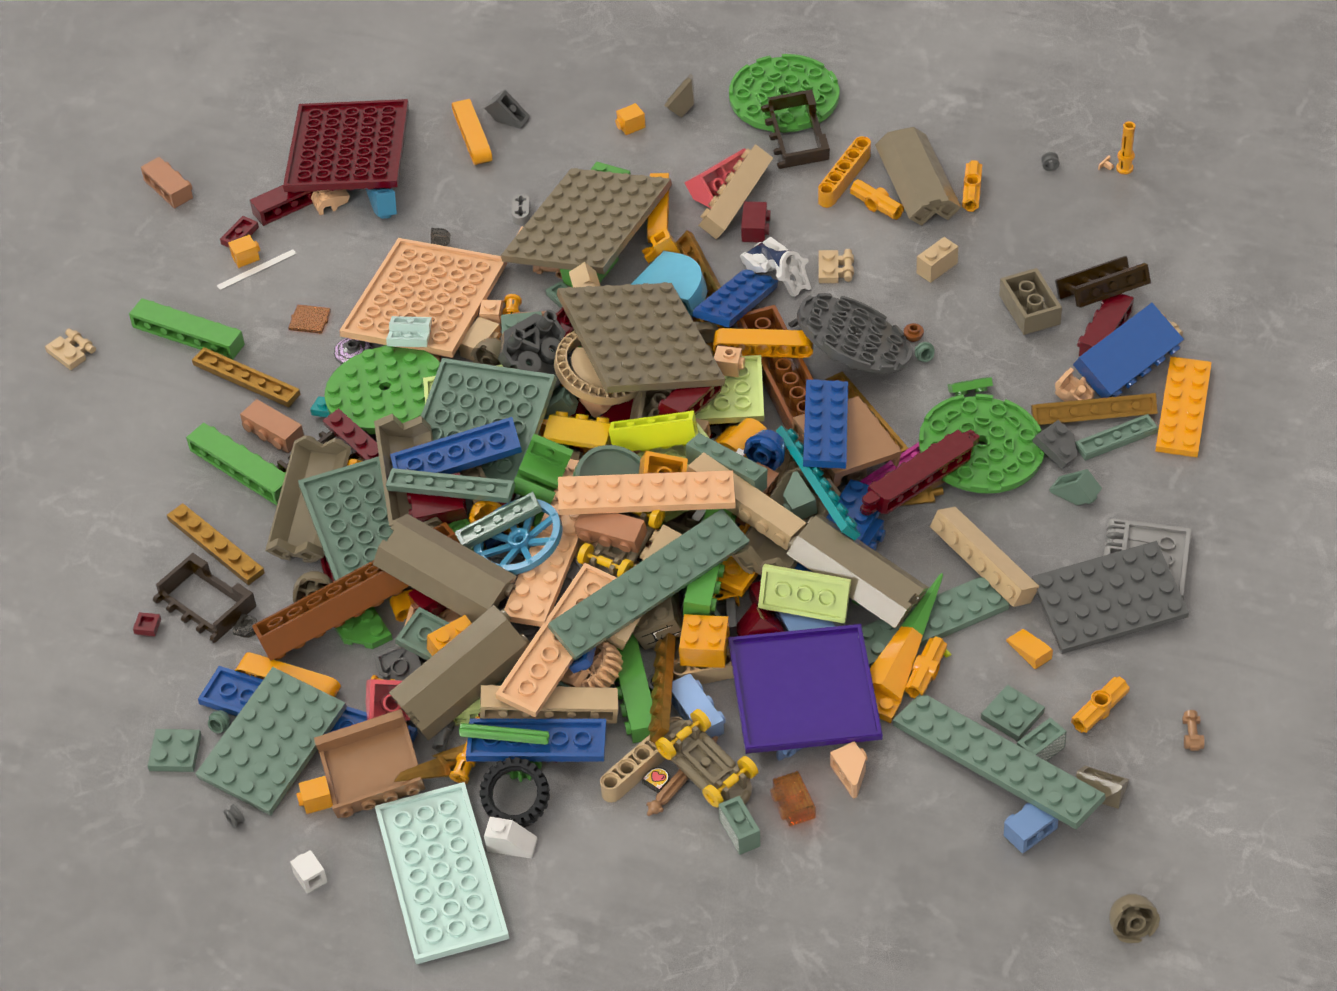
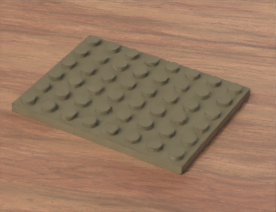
M571 168L501 254L502 262L573 270L585 262L596 270V273L605 274L672 186L671 179Z
M672 283L558 288L557 297L606 393L724 386L726 379Z

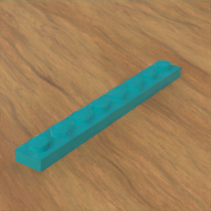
M781 425L776 432L783 438L786 448L841 532L855 541L861 535L856 528L858 524L847 515L849 513L848 509L842 503H839L840 497L830 489L832 487L830 482L822 477L823 471L819 467H803L804 444L798 440L799 435L792 428L788 430Z

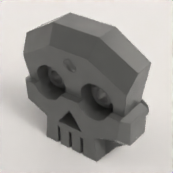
M547 310L543 316L535 313L503 332L499 338L501 340V350L498 357L503 367L554 374L557 377L554 369V358L557 347L566 332L556 320L557 315L554 311ZM575 348L567 355V361L571 370V356ZM557 377V381H556L554 390L557 389L558 387L562 386V384H561V382L559 381L558 377Z

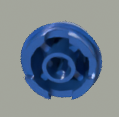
M761 430L747 439L743 453L751 461L759 462L775 471L784 462L785 442L775 431Z

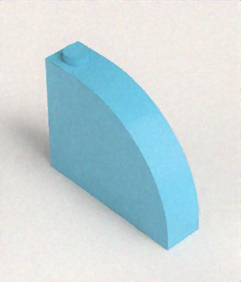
M663 251L631 284L672 283L689 315H693V309L701 304L707 295V285L699 264L689 256L669 251Z

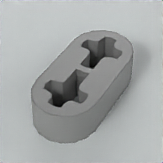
M517 194L512 199L513 222L517 225H525L530 219V200L526 194Z

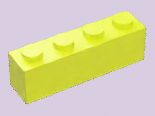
M694 411L611 422L609 428L612 445L624 447L631 451L641 450L642 452L659 447L668 449L674 445L686 446L698 434Z

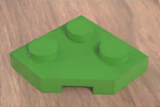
M373 606L366 609L362 615L351 617L342 626L335 628L343 643L348 645L356 643L364 645L365 648L375 649L393 640L392 634Z

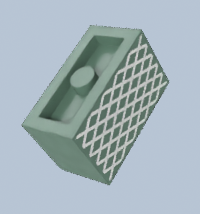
M1049 718L1019 740L1017 745L1048 761L1065 748L1067 731L1052 718Z
M740 795L718 804L719 820L739 855L760 847V830Z

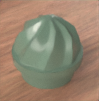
M922 342L915 347V356L918 360L928 362L934 357L935 349L931 343Z
M223 710L211 713L208 720L210 730L215 733L226 731L230 726L228 713Z

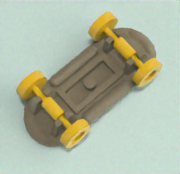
M653 510L652 512L619 513L644 520L648 532L638 553L624 552L619 548L605 547L599 543L594 550L593 545L584 543L578 552L577 562L582 565L584 563L589 564L612 576L619 577L634 567L636 560L654 530H657L663 523L665 511Z
M696 709L690 714L691 720L671 722L669 732L655 742L659 753L667 760H672L702 791L705 799L713 807L717 808L719 807L718 804L739 795L744 804H746L752 793L750 779L759 773L755 763L747 756L741 757L736 763L705 732L711 727V722L708 716L700 709Z

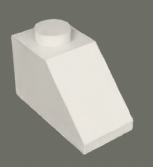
M495 817L489 818L484 834L487 852L530 859L533 857L538 840L537 836L513 820Z

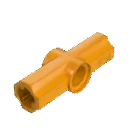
M976 160L966 163L962 208L969 212H974V210L979 208L982 164Z
M857 179L850 188V194L864 201L866 207L872 212L879 210L890 218L898 220L904 211V206L890 198L888 192L882 187L875 189L862 180Z
M937 636L929 638L922 654L916 657L912 674L905 686V692L910 697L915 699L919 694L923 696L931 680H935L940 668L941 659L947 649V643L942 638Z
M1120 676L1113 677L1101 690L1094 691L1091 695V700L1072 717L1071 723L1075 726V729L1081 733H1087L1098 721L1107 718L1110 710L1129 692L1130 687L1127 685L1126 680Z

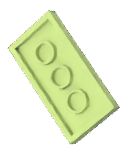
M764 564L758 608L845 624L851 579Z

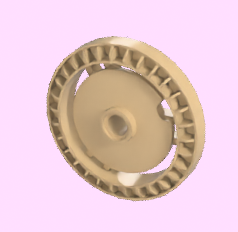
M575 330L567 334L559 343L554 358V369L559 381L570 393L584 401L599 405L621 404L636 397L638 391L606 393ZM575 348L571 356V370L567 361V355Z

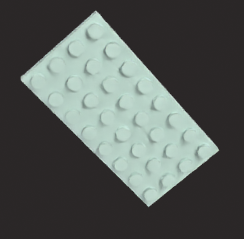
M465 782L376 805L375 810L416 965L509 939Z

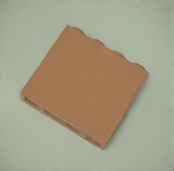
M857 396L848 399L846 469L819 468L823 471V476L829 478L838 487L840 486L842 476L889 460L897 467L899 465L901 449L891 439L888 431L884 430L880 425L878 418L874 417L870 412L867 404L863 403L860 397ZM805 414L793 417L792 429L799 435L798 440L803 444Z
M401 709L314 738L333 802L332 809L337 818H347L356 812L371 810L376 805L395 801L407 795L413 796L426 789L421 777L409 781L394 782L401 771L419 765L406 718Z

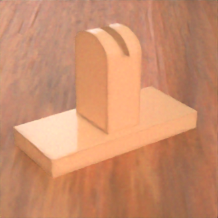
M1110 155L1099 164L1098 170L1103 166L1108 170L1114 168V165L1109 162Z

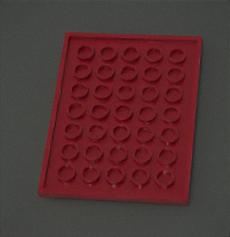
M408 99L299 104L283 183L284 192L390 189L398 187L409 108Z

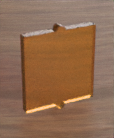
M297 304L294 314L291 315L288 329L322 334L325 325L328 323L331 309Z

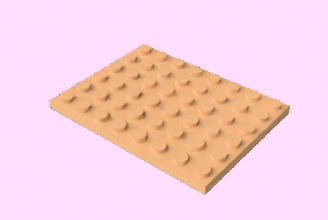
M398 238L339 330L340 337L387 345L386 338L389 333V322L392 316L432 317L427 347L401 348L424 350L430 354L453 358L467 331L480 312L481 301L487 300L507 262H502L501 256Z

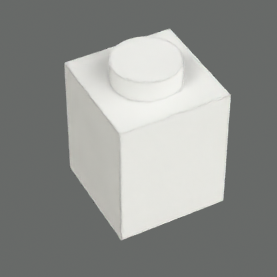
M311 850L298 855L294 860L290 861L294 876L307 894L327 883L324 868Z

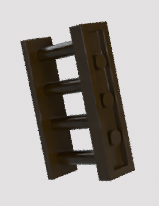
M1122 256L1056 279L1055 283L1059 299L1074 295L1076 306L1081 308L1151 283L1148 264L1142 263L1129 268L1127 256Z

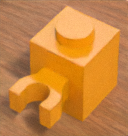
M667 228L650 236L653 246L642 250L644 258L648 263L652 262L663 251L680 253L677 243Z

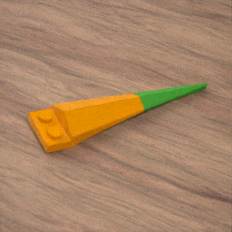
M943 573L937 577L870 667L879 718L881 720L891 723L900 708L905 686L909 680L943 578Z

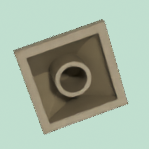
M689 74L664 104L665 107L681 118L695 102L692 74Z
M1086 765L1077 771L1076 776L1079 780L1105 793V801L1102 804L1119 809L1130 779Z

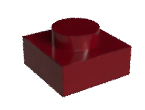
M139 612L133 627L134 634L155 637L162 620L160 614Z

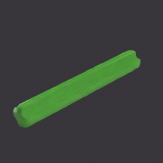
M467 723L460 724L459 735L461 737L547 745L550 739L549 732L541 730Z

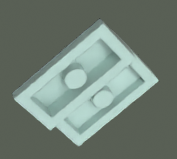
M392 316L389 322V333L386 338L387 346L427 347L432 317Z

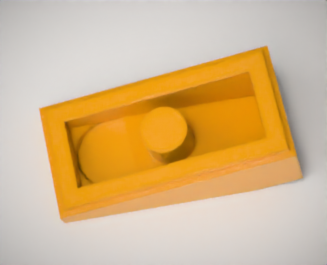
M1025 629L1006 639V642L1034 669L1052 659L1053 649Z

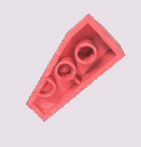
M741 149L686 181L685 185L692 198L710 208L708 204L714 196L718 197L719 194L716 192L723 183L727 184L725 179L731 171L735 172L733 167L739 160H743L741 155L746 149Z
M367 680V720L401 709L389 692L402 681ZM402 710V712H403V714H404V716H405V718H406V721L411 720V719L408 717V715Z

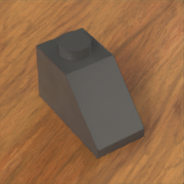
M506 90L494 96L484 108L497 122L516 128H521L530 117Z

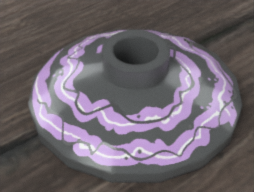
M345 338L335 346L334 356L336 361L343 364L364 350L373 349L372 343Z

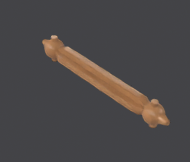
M714 736L712 739L717 742L718 737ZM680 769L657 794L656 800L647 802V816L658 814L659 812L662 813L664 810L662 805L668 803L689 779Z

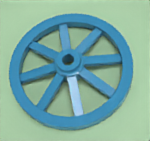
M537 499L542 512L549 515V517L530 531L534 516L524 521L523 528H517L514 525L510 528L511 532L509 535L499 533L491 537L507 544L483 551V541L473 547L474 552L487 559V557L510 551L501 563L497 565L514 575L527 572L546 561L556 550L562 537V521L553 506ZM507 503V504H505V505H502L501 507L497 508L496 510H498V509H500V508H502V507H504V506H506V505H508V504H510V503ZM553 523L550 537L535 538ZM545 545L533 557L529 552L531 546ZM518 553H523L525 561L510 564Z

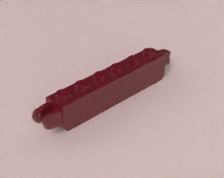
M971 429L963 433L956 430L951 434H947L941 441L931 444L922 453H917L908 462H903L894 471L886 473L877 482H872L867 489L868 493L862 497L861 513L868 516L876 511H879L881 514H888L970 461L972 449L979 442L980 436Z

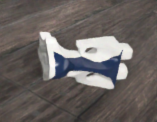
M772 237L754 245V248L740 255L743 265L746 266L747 270H752L754 273L777 270V279L783 281L791 296H797L801 289H811L805 271V265L809 262L808 258H802L799 253L788 250Z

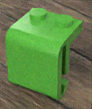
M533 434L515 476V489L513 493L525 496L533 492L536 499L551 505L555 496L554 490L558 488V477L563 476L573 450L545 437Z

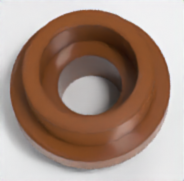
M916 323L908 324L904 328V335L911 342L919 341L924 334L923 327Z

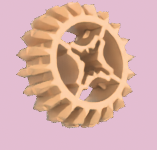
M604 641L596 646L593 663L588 668L589 674L582 681L581 687L603 688L615 685L614 681L619 678L618 673L622 671L621 665L624 661L620 651L613 644Z

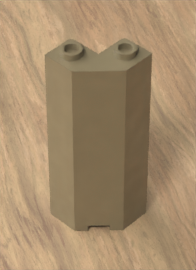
M915 127L890 131L875 144L909 219L922 226L935 213L949 220L961 208L925 133Z
M392 413L374 421L390 527H392L396 520L405 514H409V509H412V504H409L407 499V492L388 491L386 488L389 474L393 468L390 454L433 441L431 425L422 416L402 423ZM434 517L423 523L434 528L443 522L438 517Z
M307 435L294 441L266 545V552L282 560H291L292 557L303 558V562L309 563L324 557V551L299 488L298 480L347 466L351 446L345 444L341 439L335 438L322 444L316 441L314 437Z
M800 467L786 471L770 495V498L783 505L784 491L793 472L797 471L816 499L817 514L812 516L815 517L822 514L827 517L828 510ZM825 478L832 485L830 489L840 496L841 493L829 478ZM812 516L803 519V521L807 523ZM750 526L745 534L750 540L749 544L732 555L740 567L749 574L756 572L762 575L764 564L794 569L798 563L787 555V550L775 544L774 541L759 533L752 526Z
M405 514L394 522L391 527L393 533L387 541L382 540L373 562L374 566L461 616L466 615L471 622L478 619L493 605L498 609L500 601L507 596L509 597L512 589L516 588V585H514L516 575L409 514Z
M822 514L815 517L812 516L797 537L794 536L788 544L790 549L787 555L812 572L851 579L849 597L894 628L902 625L910 610L917 606L929 588L859 539L854 541L845 535L834 522Z
M493 605L389 692L395 702L408 715L416 728L428 741L480 698L481 685H496L509 674L530 644L523 633L520 635L509 622L511 617L504 609L499 611Z

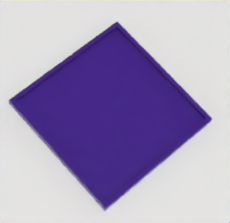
M861 624L728 637L745 754L883 739Z

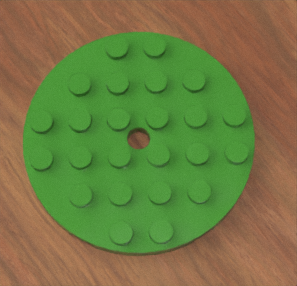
M782 54V57H762L756 59V63L750 66L747 64L742 67L730 83L729 100L733 111L741 120L754 128L775 133L773 125L767 126L765 124V120L771 118L769 112H762L761 106L768 104V97L812 89L816 101V115L819 123H821L836 109L839 102L840 88L835 74L832 70H827L823 63L802 55ZM805 105L774 111L780 132H794L812 127Z
M387 345L366 349L340 365L329 378L324 394L328 412L331 414L339 408L362 430L367 431L368 434H376L375 420L392 413L402 423L421 416L425 406L423 378L436 376L440 362L432 354L424 350Z
M976 394V396L972 397L959 395L946 399L927 413L920 427L918 440L921 453L928 449L931 444L941 441L947 434H951L956 430L963 433L971 429L980 436L979 442L987 444V446L976 444L972 449L970 461L941 479L956 488L969 492L988 494L1015 489L1029 481L1037 473L1043 461L1044 452L1032 442L1034 437L1042 431L1037 421L1019 405L1007 399L1005 401L994 399L993 395Z

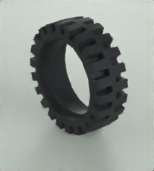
M517 757L514 759L506 758L503 762L501 760L496 762V766L492 765L489 768L490 771L483 776L484 780L480 784L481 803L488 816L513 820L523 827L529 826L531 822L535 823L538 821L537 818L544 814L543 811L547 809L548 800H550V788L543 772L529 760H522ZM511 771H521L530 775L537 786V797L534 804L526 812L519 815H509L501 812L493 800V789L496 782L504 774Z

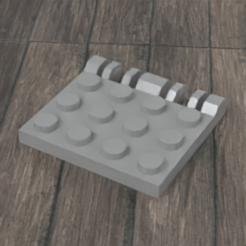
M1110 519L1106 532L1109 539L1105 542L1106 547L1104 548L1103 556L1157 541L1183 598L1191 529Z

